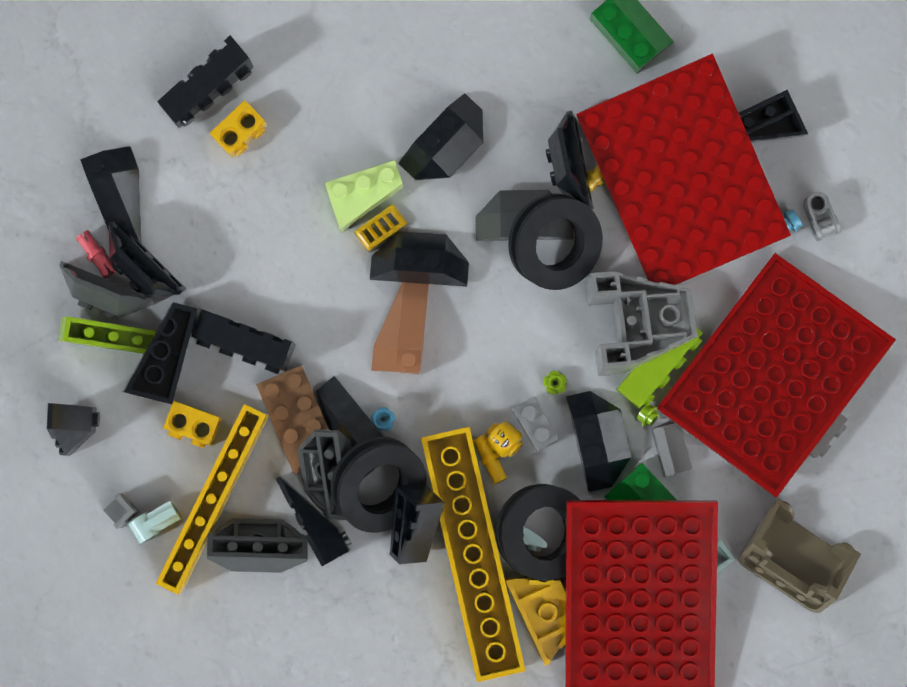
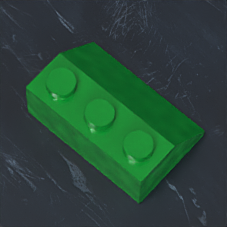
M606 0L591 13L589 19L636 73H639L674 43L638 0Z
M639 463L604 496L607 500H677L643 463Z

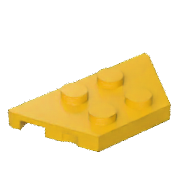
M507 578L505 581L539 654L545 666H547L556 652L565 645L566 592L560 579L541 581L533 578Z

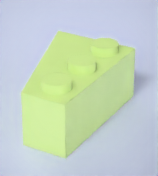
M395 160L325 183L341 233L403 188Z

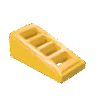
M392 204L355 230L354 234L370 253L408 223ZM391 213L399 224L394 226L388 218V214ZM384 219L391 229L386 231L379 222L380 220ZM376 225L383 235L379 237L372 229V226ZM367 230L375 239L372 243L364 234Z

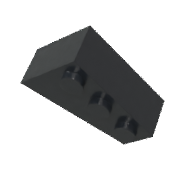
M788 89L739 112L751 143L803 137L808 134Z
M425 484L396 486L389 555L399 565L427 562L445 502Z

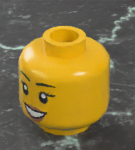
M508 421L500 424L495 422L486 432L489 435L486 442L487 445L502 458L507 456L513 457L523 445L521 432Z

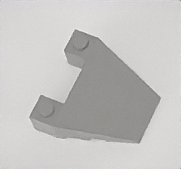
M616 271L590 273L586 281L589 306L613 304L618 343L600 344L596 350L598 376L624 374L697 338L691 289L663 282L655 283L647 281L642 277L622 275L623 273Z

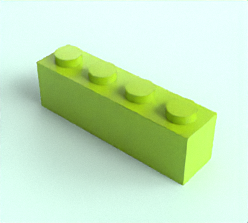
M697 328V338L634 368L618 386L616 391L637 409L641 408L642 405L648 406L655 398L652 393L657 387L662 389L671 379L668 374L672 369L678 370L687 360L684 357L689 349L694 351L702 342L699 337L703 332Z

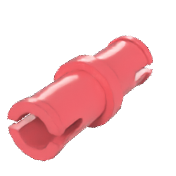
M89 230L84 231V237L82 234L78 235L76 238L77 242L80 243L88 255L87 259L95 264L102 277H110L109 272L113 275L116 271L105 255L106 250L98 245Z

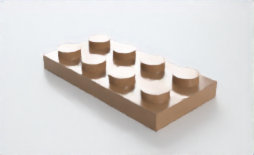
M302 365L256 384L294 475L301 473L297 449L299 445L315 429L329 430Z

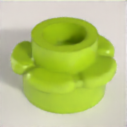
M551 371L543 379V385L549 394H561L566 389L567 378L564 374H560L559 371ZM556 380V381L558 382V384H557V385H554V384H553V381Z
M645 405L639 412L637 419L642 422L643 427L647 424L652 426L659 417L657 406Z

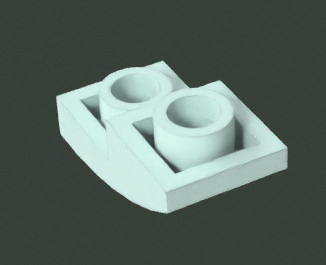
M526 527L523 528L524 544H527L526 548L528 550L540 552L541 547L547 548L548 543L539 535Z

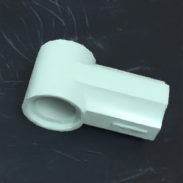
M169 501L150 513L146 512L134 518L128 524L139 544H142L157 536L159 531L181 520V517L172 501Z

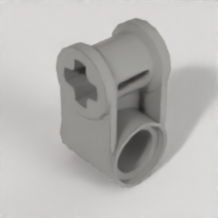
M815 192L807 196L803 207L815 240L820 241L822 237L834 232L836 234L841 233L839 221L834 214L828 196L822 192ZM813 198H818L821 201L822 206L820 210H815L811 206ZM829 225V227L821 229V227Z

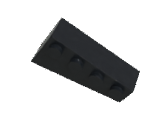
M231 35L224 40L227 45L223 49H214L208 55L209 58L204 66L201 64L194 67L187 77L189 79L186 82L184 80L179 81L157 101L178 128L182 125L186 127L191 124L198 112L208 110L214 104V99L219 95L225 96L233 89L232 85L238 80L243 81L251 75V69L254 68L253 64Z
M174 302L171 303L122 392L172 405L197 308Z
M201 309L191 336L197 339V345L210 349L211 345L220 348L219 353L233 357L234 353L243 356V362L256 366L257 362L266 365L265 370L275 374H279L280 370L286 372L296 346L295 343L287 339L282 340L273 334L258 331L253 327L236 323L231 319Z

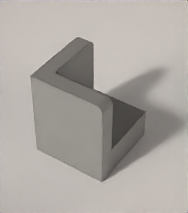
M123 493L117 494L115 496L116 499L103 510L115 523L116 529L122 528L139 512Z

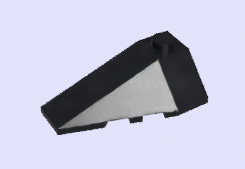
M131 146L104 150L80 159L108 231L109 224L117 219L141 243L139 167Z
M335 376L315 391L329 429L339 430L351 441V447L370 438L384 437ZM373 468L369 473H367V474L364 476V478H365L366 476H368V475H369L372 471H374L376 468Z
M48 403L47 431L52 439H56L55 446L59 448L60 455L70 456L96 432V427L100 425V413L96 412V407Z
M282 476L275 478L291 509L294 508L297 522L304 531L306 530L308 534L306 539L321 566L350 551L349 545L352 542L345 531L341 533L337 526L327 519Z

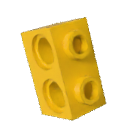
M244 100L209 134L233 158L235 155H242L248 148L247 144L253 138L257 140L266 131L264 127L267 124ZM247 117L255 119V124L251 128L243 127V121ZM229 134L237 135V141L233 145L225 143V138Z
M173 401L163 429L169 430L168 436L179 440L185 436L192 439L190 444L205 448V445H213L222 418ZM180 414L186 417V425L183 428H177L174 423L176 416ZM201 423L208 424L210 428L208 435L205 437H201L197 432V428Z

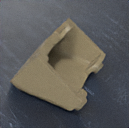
M777 499L743 548L738 561L743 567L804 608L820 613L838 599L861 553L848 543H837L832 547L793 521L795 512L792 506L785 501Z

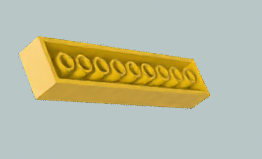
M470 427L422 437L421 441L433 492L445 502L440 523L477 682L525 672L526 669Z

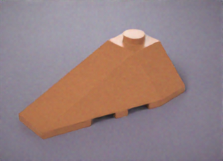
M401 283L374 344L372 371L420 375L429 284Z

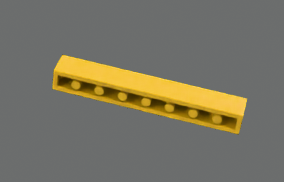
M243 405L156 581L157 585L177 595L183 593L207 544L208 534L214 530L269 415L249 405Z

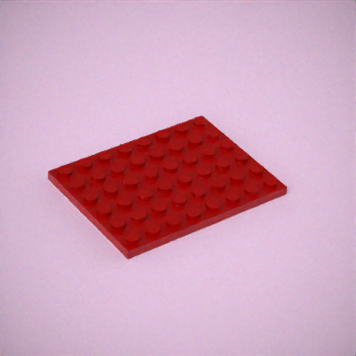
M713 53L576 114L648 281L677 285L791 236Z
M774 253L664 397L657 409L777 498L896 339Z
M566 500L565 687H715L717 500Z

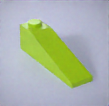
M65 316L61 318L58 341L144 354L156 331Z

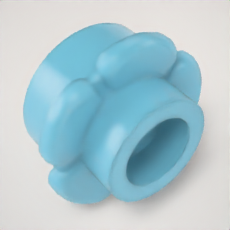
M793 209L789 212H783L785 215L783 218L789 231L797 232V229L803 225Z
M381 407L378 411L372 413L371 421L379 431H389L393 427L395 415L388 408Z

